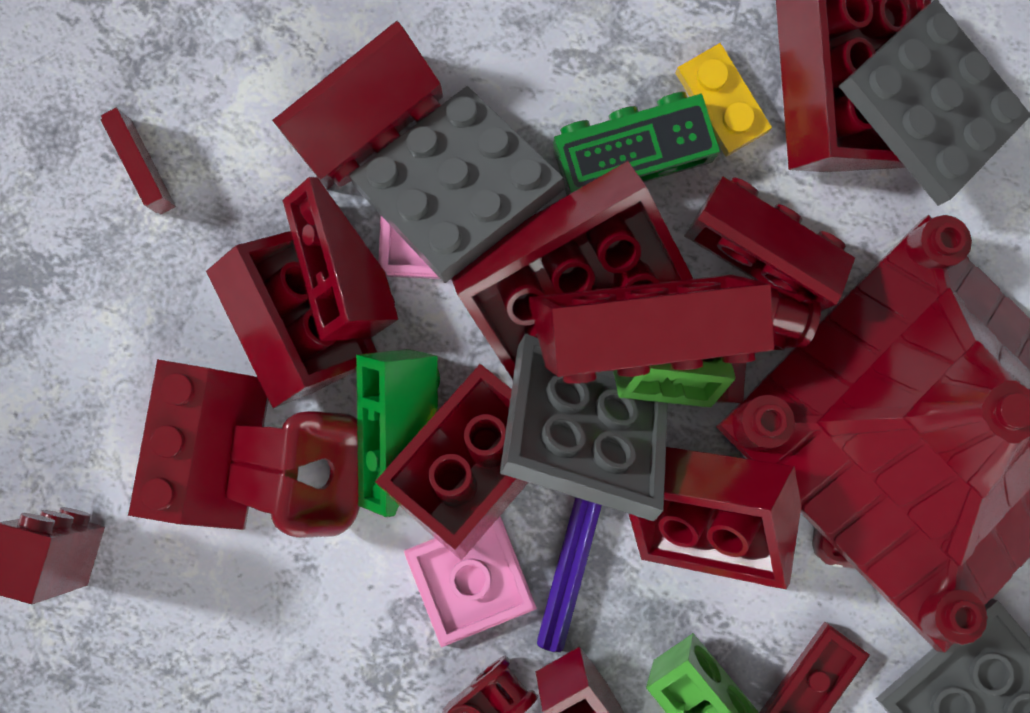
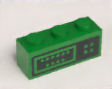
M676 92L660 98L657 101L658 106L639 111L637 106H629L612 112L608 116L609 120L590 126L589 120H582L562 127L560 129L561 135L554 136L553 151L560 174L564 177L566 194L573 193L627 161L644 183L712 163L720 150L702 93L687 97L686 92Z

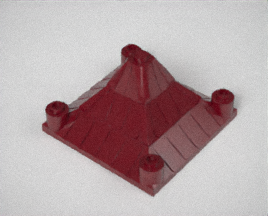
M927 215L819 322L817 331L809 345L806 347H794L744 398L743 403H739L716 427L747 459L794 466L801 502L800 513L936 651L945 653L954 643L960 645L969 644L982 636L988 619L986 603L1001 590L1019 567H1022L1030 558V318L1009 297H1006L1000 291V288L979 267H976L969 260L967 255L971 251L972 239L970 231L964 222L949 215H941L934 218Z

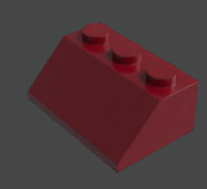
M397 20L272 121L328 190L334 184L342 187L351 181L349 174L359 168V164L374 152L377 154L400 137L399 132L414 120L418 123L440 106L438 101L443 98L441 83Z
M723 176L713 188L684 237L752 279L771 284V288L777 289L778 293L797 299L798 302L805 300L816 301L820 303L821 311L837 305L856 258L844 251L846 248L845 243L828 232L819 231L817 234L800 224L803 220L802 217L792 209L781 204H776L773 207L757 197L759 191L748 182L736 177L730 181Z
M291 231L235 245L206 270L273 409L310 395L356 372V355L378 353L371 338L320 341Z
M157 359L128 516L179 525L245 529L249 507L226 498L229 468L232 462L231 453L235 426L264 427L269 400L258 377Z
M481 364L476 367L375 481L420 526L461 561L529 483L500 474L512 389Z
M666 447L664 505L662 513L654 521L629 514L641 560L787 590L790 584L801 512V502L794 466Z
M60 507L59 512L41 510L40 515L21 513L20 519L0 522V596L32 605L88 586L105 526L89 522L91 514L67 507Z

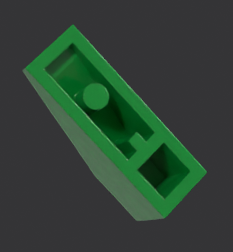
M411 349L356 355L358 506L386 518L395 516L399 505L375 481L435 415L438 408V387L440 385L438 356Z

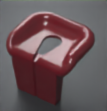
M306 411L289 417L284 422L282 428L235 426L226 498L271 514V520L280 532L292 537H333L342 534L351 527L360 510V506H358L357 418L346 413ZM321 459H326L329 463V479L322 488L317 489L297 480L299 467Z

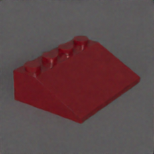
M776 0L789 170L841 172L906 168L841 90L839 85L923 8L929 5L931 0Z
M627 161L529 217L451 279L458 297L513 380L518 345L525 334L538 338L530 309L529 297L693 279L646 185Z

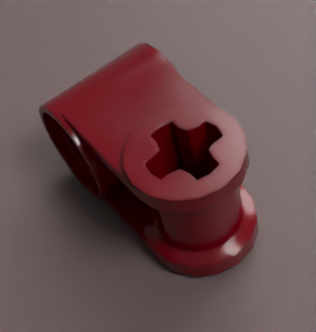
M771 288L774 350L784 351L785 348L808 346L820 322V303L812 300L798 302L797 299L778 293L777 289Z
M504 655L483 670L466 689L449 701L443 708L442 713H525L536 702L538 695L534 690H526L510 670L509 664L511 661ZM496 683H500V684H501V686L505 689V691H506V692L509 694V696L511 697L510 699L504 694V692L500 689V687H499Z

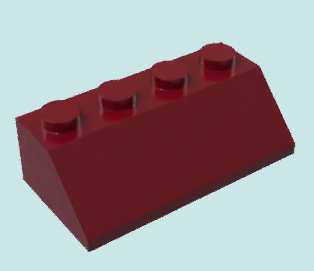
M732 274L529 297L530 309L545 366L557 377L563 376V382L565 383L591 382L597 379L596 372L617 370V375L623 377L642 376L650 373L651 365L670 363V368L674 370L697 369L703 367V359L722 357V362L747 363L756 360L755 353L774 350L771 284Z

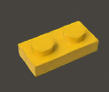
M721 42L677 67L675 74L689 97L702 93L717 143L725 157L767 134L772 129V126Z

